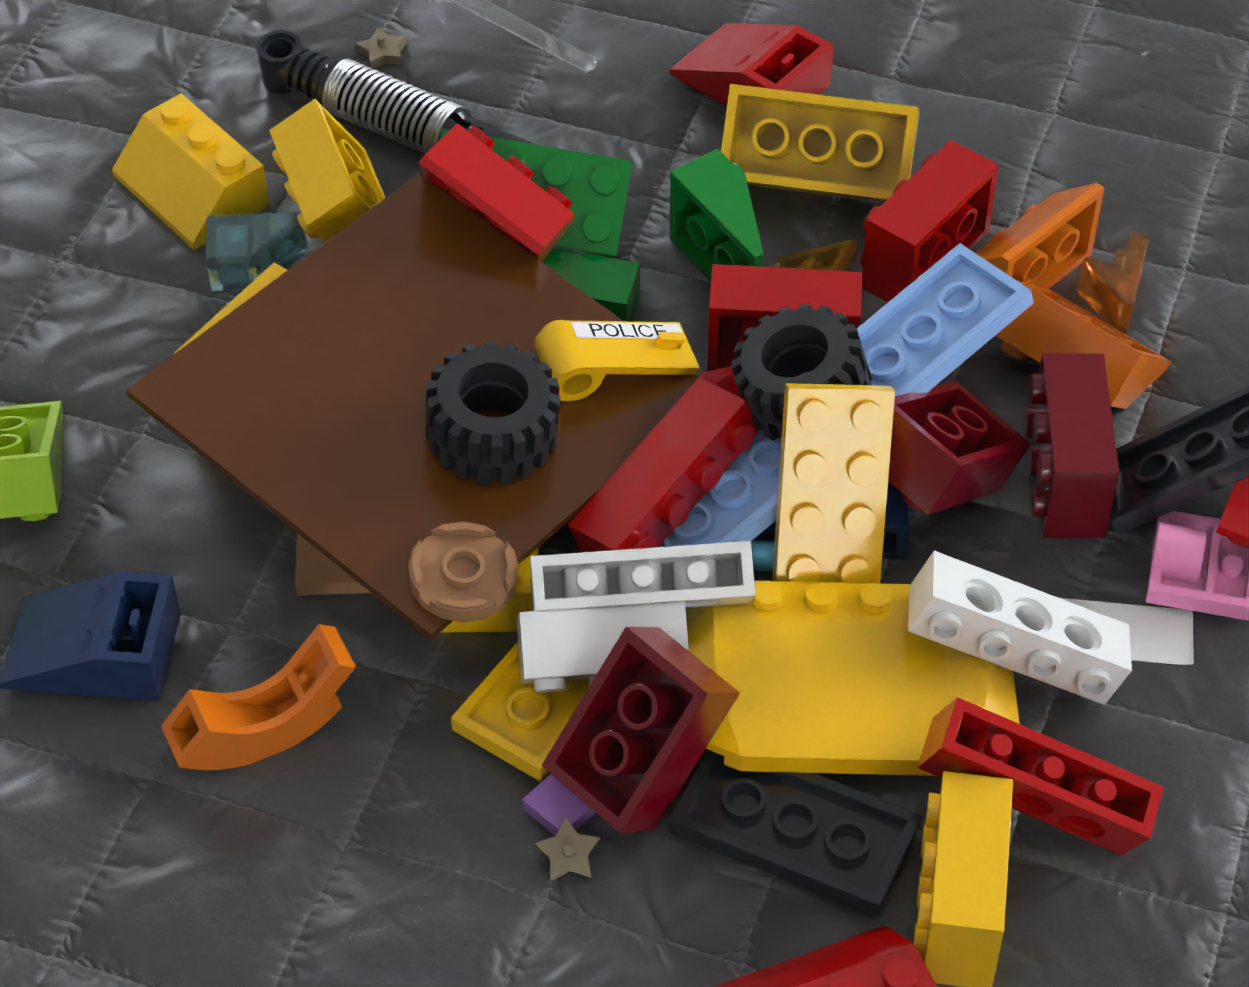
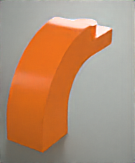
M318 624L288 663L266 681L251 688L230 693L189 689L162 723L161 728L179 768L224 770L250 765L290 749L314 734L332 719L342 708L336 691L350 676L356 666L336 627Z

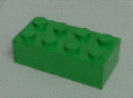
M442 128L440 139L450 130ZM490 137L495 142L491 150L506 161L511 155L516 157L534 172L530 179L544 191L551 185L572 201L573 204L569 210L575 214V221L554 248L616 259L633 161Z

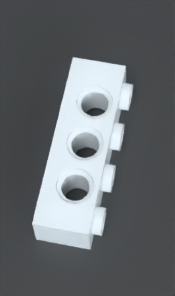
M751 541L531 556L529 563L533 611L685 601V608L744 604L749 603L755 597Z
M933 551L909 586L908 632L1104 705L1132 671L1129 624L936 551Z

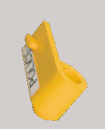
M555 320L546 324L534 341V347L540 362H546L552 369L551 378H557L561 401H577L589 396L601 385L606 374L696 375L700 369L680 322Z

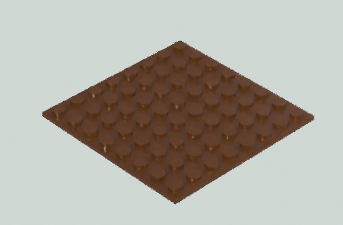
M417 174L126 390L127 396L429 640H432L453 621L441 619L425 610L411 592L408 564L412 549L420 539L422 542L431 535V530L443 524L464 521L485 525L496 531V537L505 544L507 540L515 551L519 565L582 510L698 378H703L697 374H606L601 385L589 396L570 402L560 400L553 453H548V460L541 469L533 466L531 476L523 480L519 476H514L510 484L500 485L499 480H489V485L477 484L478 478L469 477L465 481L456 477L455 468L446 471L439 465V456H432L428 448V439H426L425 435L427 383L431 381V372L437 364L444 365V357L452 351L461 354L462 347L469 344H474L476 348L484 347V342H495L497 347H505L509 343L517 345L518 352L525 353L529 350L538 356L534 347L535 337L546 324L552 321L623 320L424 176ZM537 357V364H540V359ZM497 409L475 411V413L486 417L510 415Z

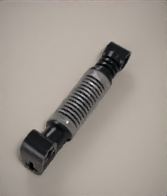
M271 31L262 36L257 43V55L262 82L265 88L278 94H288L295 91L308 98L316 99L333 116L343 118L359 127L363 126L366 130L370 129L373 133L376 132L380 136L383 135L387 139L390 138L393 141L404 144L406 147L418 150L420 153L424 152L426 154L440 140L442 128L451 130L457 123L467 131L473 125L489 137L535 144L473 118L471 111L457 103L449 102L445 98L442 99L438 95L435 96L397 78L394 79L390 75L388 76L354 60L344 57L332 59L302 46L298 35L291 31Z

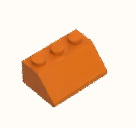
M1093 183L1053 193L1040 204L1031 205L1022 217L1010 227L998 230L990 242L979 249L976 254L1017 281L1020 280L1050 289L1092 256L1105 187L1098 183Z
M1020 280L1018 282L1031 290L1033 304L995 335L1003 340L999 347L1001 350L1023 362L1029 356L1041 363L1042 353L1104 354L1110 404L1112 407L1127 409L1166 371L1171 363L1168 359L1054 291Z

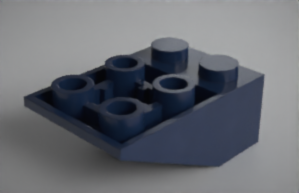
M119 571L23 597L0 675V689L159 701L181 616L173 576Z

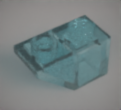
M301 212L207 216L206 262L211 290L245 289L273 263L286 269L307 253V235L297 219V215Z

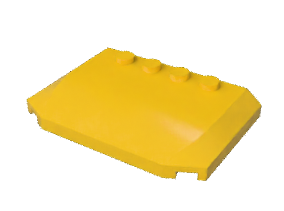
M754 581L755 597L749 603L685 608L689 652L740 692V695L706 747L710 751L723 755L724 765L739 771L935 776L917 768L932 718L956 697L1019 724L1012 670L908 632L909 586L911 584Z

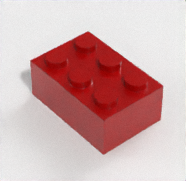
M953 140L948 141L936 154L930 153L923 161L920 169L909 180L903 179L895 188L892 196L881 206L873 207L866 216L863 224V231L865 232L864 250L860 257L862 288L889 302L959 243L972 250L989 233L999 164Z
M712 264L707 371L732 366V360L736 359L733 351L737 343L745 342L743 334L749 327H758L760 325L759 319L767 314L773 317L779 314V309L789 307L790 310L798 309L799 305L811 304L814 310L818 309L821 305L832 309L833 315L841 312L848 318L849 324H854L857 329L861 321L862 272Z

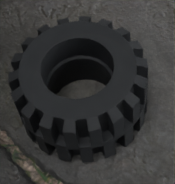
M811 304L799 305V308L795 310L785 307L779 309V314L773 317L767 314L759 319L760 325L758 327H749L743 334L745 342L737 343L733 351L736 359L732 360L734 380L741 398L745 399L748 403L757 431L763 430L765 437L773 441L779 437L782 438L785 383L872 385L871 373L858 331L854 324H849L848 318L841 312L833 315L831 308L822 305L814 310ZM809 372L807 374L796 377L797 375H800L802 373Z
M484 342V347L476 348L474 344H469L462 347L461 354L452 351L444 357V365L437 364L431 372V381H428L426 389L425 435L426 439H428V448L432 456H439V465L446 471L455 468L456 477L465 481L469 477L478 478L477 484L489 485V480H499L500 485L510 484L514 476H519L522 480L531 476L533 466L541 469L548 460V453H553L556 445L560 407V387L557 378H551L552 369L546 362L537 364L538 356L529 350L525 353L518 352L517 345L507 343L505 347H497L495 342ZM497 409L510 415L486 417L475 413V411Z

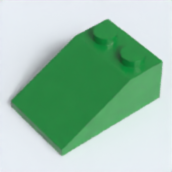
M718 148L670 171L669 239L710 282L712 264L763 267L764 255L745 173L737 163H732Z

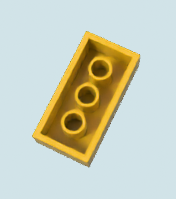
M730 84L721 152L732 163H737L742 168L748 185L885 202L892 196L895 188L903 179H910L919 108Z

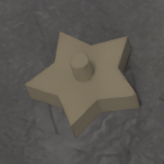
M377 27L372 38L355 43L356 52L369 58L370 68L372 69L385 63L402 65L400 51L407 44L406 36L388 35Z
M565 816L556 836L534 844L550 859V882L568 872L591 878L588 855L600 837L578 834Z

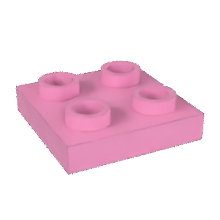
M1170 511L1158 517L1155 526L1145 602L1249 621V549L1237 546L1226 536L1216 533L1221 519L1177 511Z

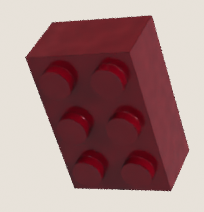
M1042 353L1039 374H1031L1029 380L1030 404H1033V407H1025L1023 417L1024 437L1033 438V446L1028 448L1027 453L1028 476L1037 478V486L1032 487L1031 493L1032 516L1041 517L1043 538H1105L1119 476V467L1104 354Z
M957 381L935 386L928 393L910 392L898 395L894 399L888 481L902 492L903 500L910 507L929 515L999 492L1031 446V443Z
M625 627L542 763V766L620 834L655 830L740 695V692L661 628Z

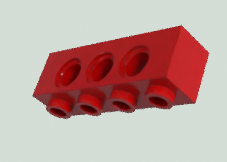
M956 697L932 718L917 767L940 778L943 776V771L1013 779L1012 809L1121 856L1151 838L1164 786L959 697Z

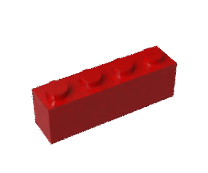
M698 378L568 524L580 552L659 547L675 528L685 522L689 512L706 492L718 484L722 474L739 454L745 452L752 444L758 431L747 401Z

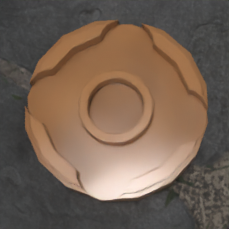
M463 521L443 524L431 530V535L422 542L420 539L412 549L408 564V578L413 596L425 610L441 619L463 623L486 619L504 608L514 595L518 578V563L514 549L507 540L505 544L496 537V531L485 525Z

